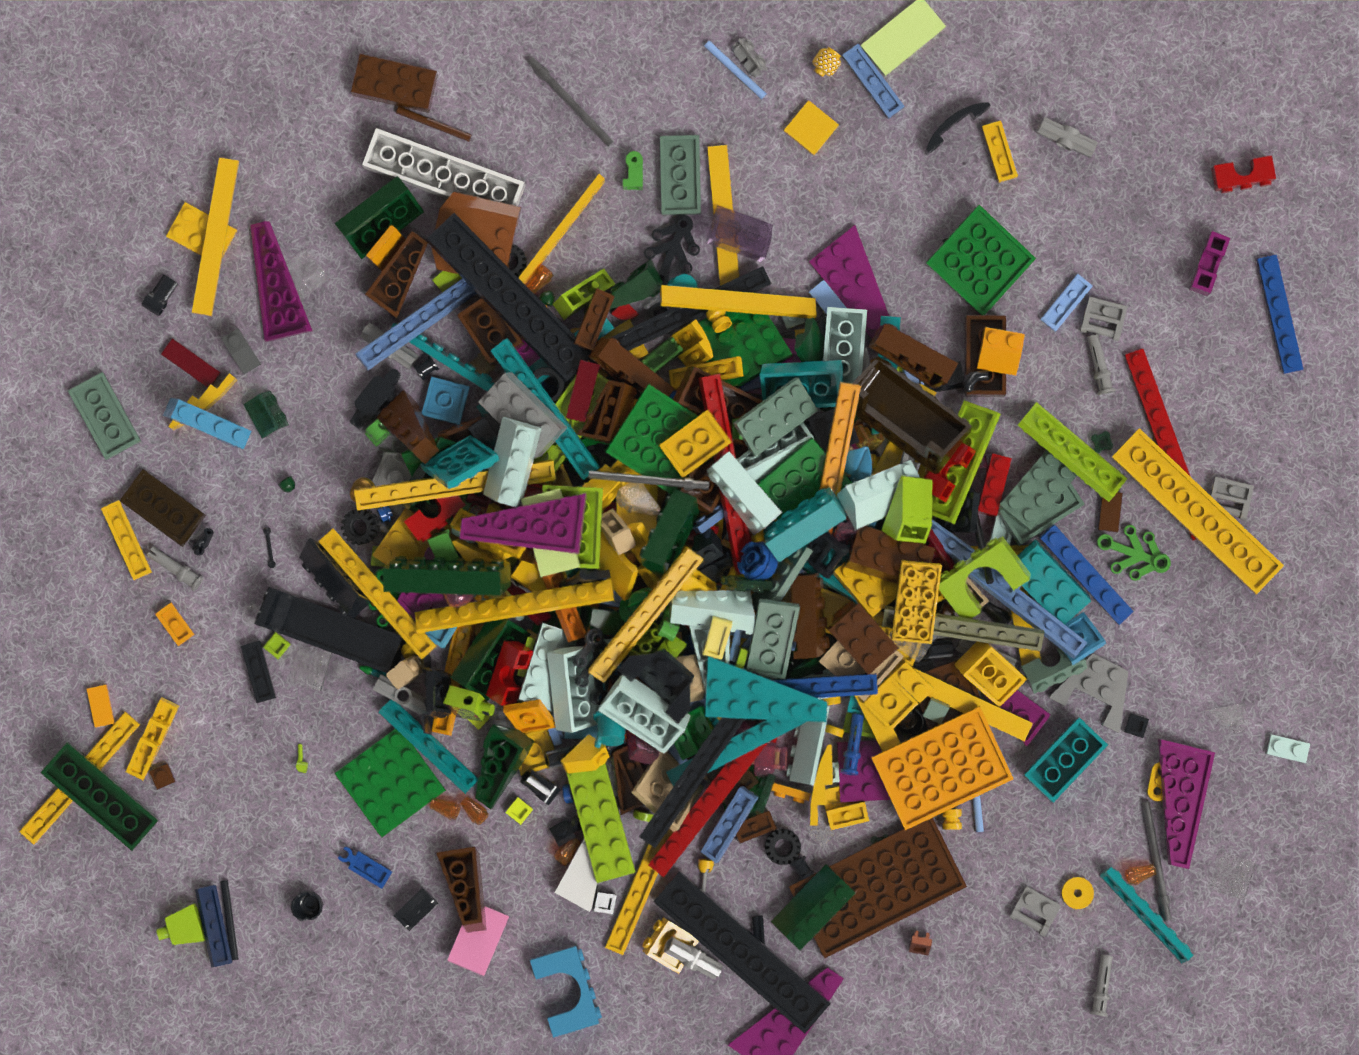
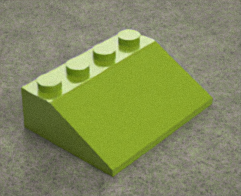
M543 485L542 493L561 489L563 498L587 493L580 554H577L580 564L578 568L599 569L603 488Z

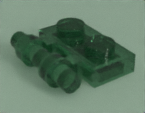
M737 575L721 577L722 585L734 587V590L738 592H746V589H752L754 592H764V589L772 590L773 582L767 579L750 580L745 576L739 577Z

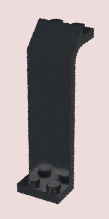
M268 587L264 594L263 602L254 623L388 673L399 663L402 655L401 648L406 644V641L398 634L352 617L344 616L341 613Z

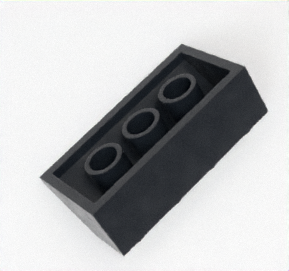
M309 538L299 557L303 561L302 567L308 573L312 572L314 574V581L321 588L325 587L327 590L326 595L331 601L334 602L336 600L340 605L338 609L344 616L349 615L355 618L371 601L319 542Z

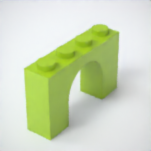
M1001 536L998 539L995 537L987 543V547L982 550L980 548L975 550L966 561L961 560L954 565V569L948 572L946 570L941 573L939 590L959 617L972 619L981 613L982 608L969 590L966 582L968 575L973 570L980 567L994 568L1000 572L1013 591L1029 581L1031 573L1004 537Z

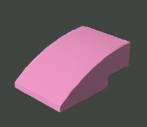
M486 906L484 907L487 930L467 933L462 925L447 960L482 976H485L509 916Z

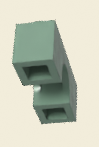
M1058 648L1060 661L1057 665L1047 667L1037 658L1021 666L1023 675L1027 678L1026 681L1035 694L1045 691L1056 683L1064 682L1070 676L1081 674L1087 669L1085 658L1072 665L1063 651Z

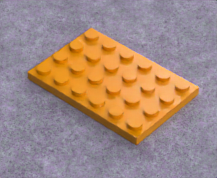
M980 706L871 757L905 830L1014 779Z

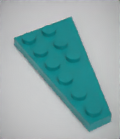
M708 656L705 717L827 722L826 701Z

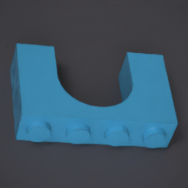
M170 398L163 414L166 418L200 430L217 438L219 441L240 449L245 448L251 431L180 399Z
M577 945L530 960L536 980L557 973H565L575 978L581 989L580 1000L573 1009L547 1018L553 1038L599 1024V1019L602 1018L599 1006L595 1007L593 999H596L594 988H589L587 980H590L588 969H584L581 962L585 960L582 949H578Z

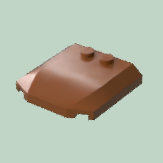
M454 191L439 209L435 230L455 213L509 268L510 254L522 207ZM431 247L436 268L458 274Z

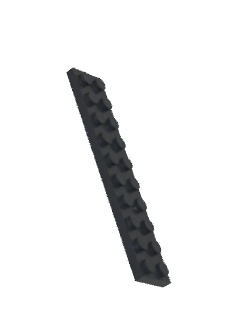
M455 213L427 237L425 241L565 383L578 371L580 360L589 361L591 359L589 357L591 352L573 344L576 336Z
M681 871L676 874L653 901L804 1034L831 1004L826 997Z

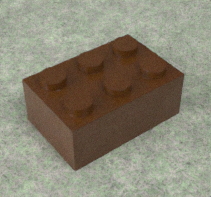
M482 298L457 314L491 366L498 363L491 350L503 340L508 338L516 350L525 345L521 337Z
M855 602L827 627L828 631L868 675L898 649V646L858 602Z

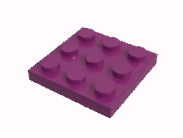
M860 741L859 753L861 759H858V776L840 773L845 759L843 753L847 751L848 742H837L840 802L891 800L871 759L872 756L882 752L878 742Z

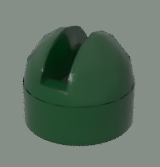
M546 290L540 294L538 299L543 304L552 307L555 295L553 292Z
M292 476L285 478L278 484L281 490L286 493L295 489V481Z

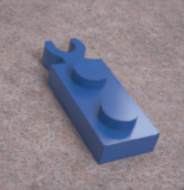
M344 847V850L349 855L347 858L339 856L338 859L342 862H350L351 864L348 869L383 889L393 871L360 851L355 856L349 847Z

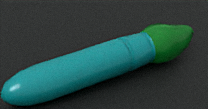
M366 665L359 666V669L367 675L377 678L380 675L387 677L386 673Z

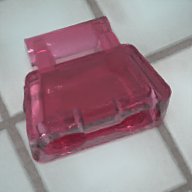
M769 741L754 760V776H767L773 774L775 769L787 771L788 747L779 748L776 747V743ZM776 752H780L779 765H775Z

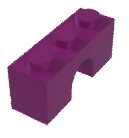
M1213 231L1208 235L1189 290L1205 296L1211 294L1217 278V270L1226 253L1230 237Z

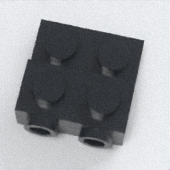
M835 408L808 418L809 423L806 424L807 429L811 434H814L816 442L825 452H827ZM854 426L849 446L859 443Z
M968 492L955 524L936 518V522L951 533H976L980 493Z

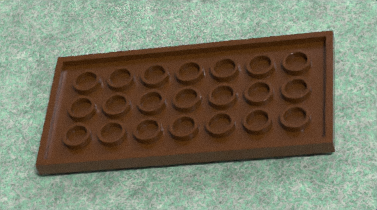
M933 818L907 830L902 829L829 866L855 894L814 936V939L825 959L967 887ZM817 872L788 886L793 897Z

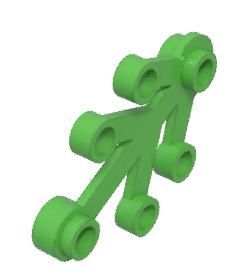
M1127 525L1124 528V534L1129 537L1133 548L1114 542L1113 538L1107 534H1103L1097 539L1099 549L1104 551L1112 549L1131 556L1121 562H1114L1110 566V570L1114 574L1121 573L1123 569L1140 561L1150 564L1139 570H1131L1129 578L1133 581L1139 580L1141 576L1152 571L1164 573L1170 568V558L1166 554L1160 553L1152 532H1146L1142 536L1143 542L1148 543L1152 555L1144 552L1136 535V528L1133 525ZM1128 527L1133 529L1132 535L1126 532ZM1147 534H1150L1152 536V540L1150 542L1146 541L1145 536ZM1102 539H1106L1108 541L1107 546H1102ZM1159 559L1164 561V565L1162 567H1159L1157 565V561ZM1115 564H1118L1120 566V570L1118 572H1115L1113 570V566ZM1133 571L1138 572L1139 576L1137 579L1132 577Z

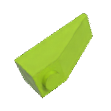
M603 268L562 294L553 303V306L565 320L590 303L596 288L606 292L615 283Z

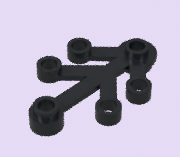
M687 215L678 216L671 226L661 230H653L652 239L654 241H661L664 236L675 233V236L671 241L654 248L647 247L644 251V256L647 259H653L656 255L668 251L662 267L658 271L659 276L662 275L665 278L662 285L668 284L669 277L667 273L675 254L681 264V272L683 274H690L692 272V264L688 262L680 244L683 235L689 246L688 253L691 256H697L700 253V247L695 243L691 234L693 221ZM685 221L687 226L685 228L680 227V222ZM660 232L661 237L658 239L655 238L654 233ZM696 247L698 251L697 253H692L690 249ZM652 250L654 255L649 257L646 252ZM689 265L690 270L687 272L684 271L683 266Z
M592 628L585 633L584 640L586 644L573 659L574 666L585 667L581 674L575 678V684L578 687L584 688L588 685V677L590 675L588 669L600 655V649L604 650L608 645L604 641L603 632L597 628ZM591 651L592 657L587 663L586 657ZM581 658L582 662L579 665L578 660ZM616 668L610 675V678L617 681L622 673ZM594 677L595 689L590 693V701L593 704L601 705L607 693L603 690V682Z

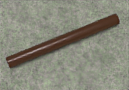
M398 106L396 113L470 142L472 135L403 107Z

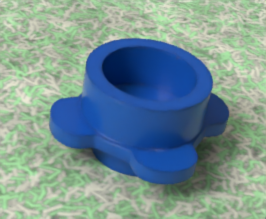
M389 506L376 508L382 522H391L390 517L393 514Z

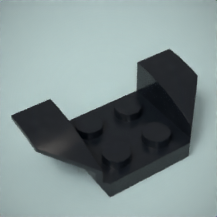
M661 649L654 653L629 656L618 669L630 682L639 677L670 705L665 713L677 724L690 711V685L693 682L694 675L667 650Z
M427 655L422 659L421 664L422 671L426 672L424 679L426 697L424 703L427 712L422 714V727L424 734L432 735V719L445 718L451 714V711L443 704L451 685V674L444 670L431 668V655Z

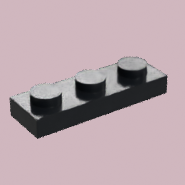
M261 641L242 645L241 649L256 703L277 698Z

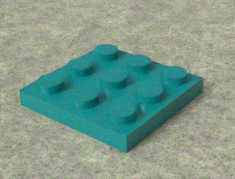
M470 435L433 456L426 464L421 463L420 465L424 472L446 488L451 489L459 486L464 480L473 478L478 472L492 467L500 459L496 452Z

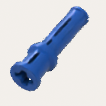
M852 714L847 751L843 753L845 759L843 769L840 771L842 774L858 776L857 766L858 759H861L859 746L864 715Z

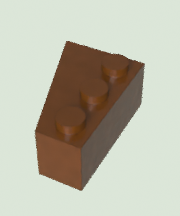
M608 380L596 401V407L592 413L588 414L586 424L582 430L579 429L577 435L610 444L632 410L637 388L625 383Z
M634 743L613 752L621 815L644 805L632 793L646 770Z

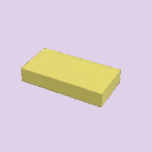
M713 616L703 655L722 660L733 621Z

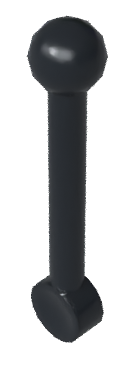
M265 527L263 533L266 535L269 554L268 566L274 568L276 562L273 561L270 541L271 529Z

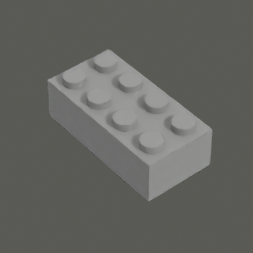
M512 372L504 373L478 402L500 424L502 418L506 417L541 427L534 458L542 456L568 428Z

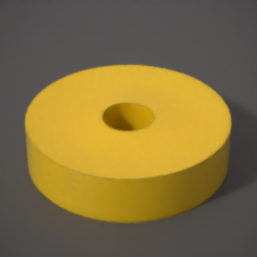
M1073 877L1064 883L1061 895L1067 906L1073 909H1083L1092 902L1094 890L1088 880L1081 877ZM1077 889L1081 891L1079 897L1074 895V891Z

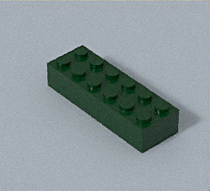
M397 556L383 568L384 592L501 596L511 586L510 562H504L503 559H494L492 562H486L481 558L473 559L472 561H465L464 558H454L452 561L445 560L444 557L426 560V557L407 559L406 556Z
M67 742L40 772L131 851L134 850L160 820L70 742Z

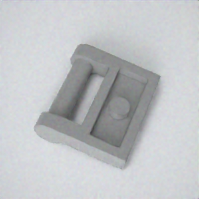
M1089 297L1080 332L1086 333L1088 331L1119 341L1128 306ZM1091 318L1115 324L1116 328L1112 330L1089 324Z
M1214 477L1210 496L1215 500L1219 498L1243 504L1242 509L1221 506L1230 515L1246 521L1254 486Z
M1026 886L1009 918L1017 919L1038 931L1039 935L1045 937L1061 905ZM1024 907L1046 920L1045 923L1042 925L1020 913L1021 908Z

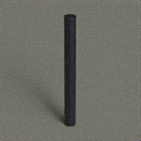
M228 880L220 881L232 960H239Z

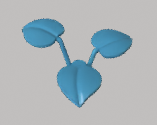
M868 446L851 450L847 454L844 471L851 475L849 479L853 483L871 476L872 460ZM845 513L847 524L852 530H854V527L847 513ZM876 522L866 526L875 529Z

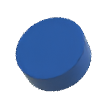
M563 784L562 791L565 803H574L570 784Z

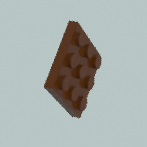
M958 660L924 672L980 698L977 687L964 677L954 665ZM928 696L921 703L918 702L922 715L931 699ZM950 707L941 724L964 713ZM924 717L928 730L940 725Z

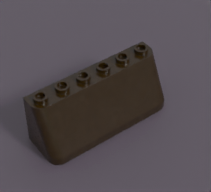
M879 356L852 383L861 386L855 415L934 474H938L971 432L972 426L966 419L960 418L950 407L944 406L934 395L928 394L918 383L912 382L906 374L896 370L890 362L883 360Z

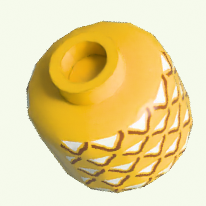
M830 47L820 49L812 60V64L815 67L813 71L821 77L824 75L833 76L841 65V60L839 59L841 56Z

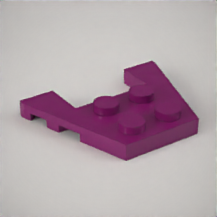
M431 547L426 549L423 556L426 557V560H433L435 558ZM403 592L397 600L415 622V612L478 602L473 595H463L455 604H452L444 594Z

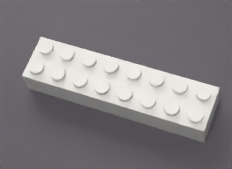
M377 128L362 164L366 170L391 179L398 176L404 184L446 199L455 191L518 206L525 189V182Z

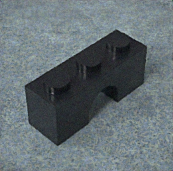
M711 528L703 534L693 537L694 545L691 550L703 557V561L697 567V570L724 555L721 539Z

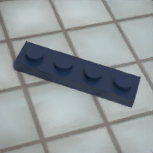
M212 885L195 889L211 968L231 964L232 958L217 887Z

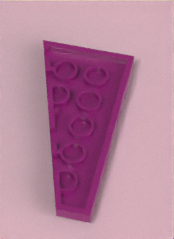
M270 221L250 225L264 341L271 342L312 332Z
M854 225L810 260L809 263L819 276L825 280L846 308L867 310L866 334L872 340L880 326L881 316H889L857 228Z
M587 493L463 518L460 539L580 554Z
M1158 739L1168 865L1189 869L1215 752Z
M827 967L808 983L830 1001L844 978ZM774 1008L730 1042L728 1046L741 1055H794L810 1029L804 1034Z

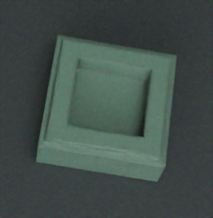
M931 697L923 717L941 724L950 705Z

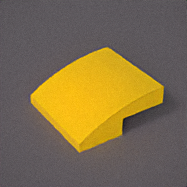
M696 319L670 336L683 348V352L678 357L686 367L705 363L713 357L709 340Z
M839 785L825 789L826 805L824 806L830 830L869 821L865 801L840 802Z

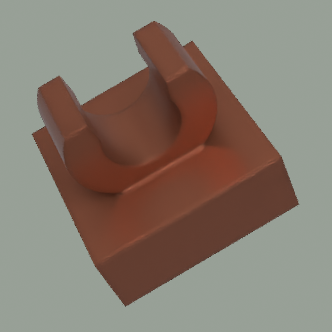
M916 931L914 936H912L909 952L929 955L932 945V939H929L930 934L926 932L925 938L918 936L919 931Z

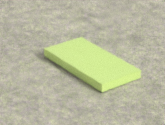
M916 0L860 47L883 75L887 76L945 29L946 25L925 0Z
M556 489L522 498L521 502L522 506L563 497L561 489ZM533 548L540 577L580 567L576 553Z

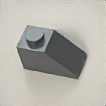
M239 328L221 338L244 374L261 365Z

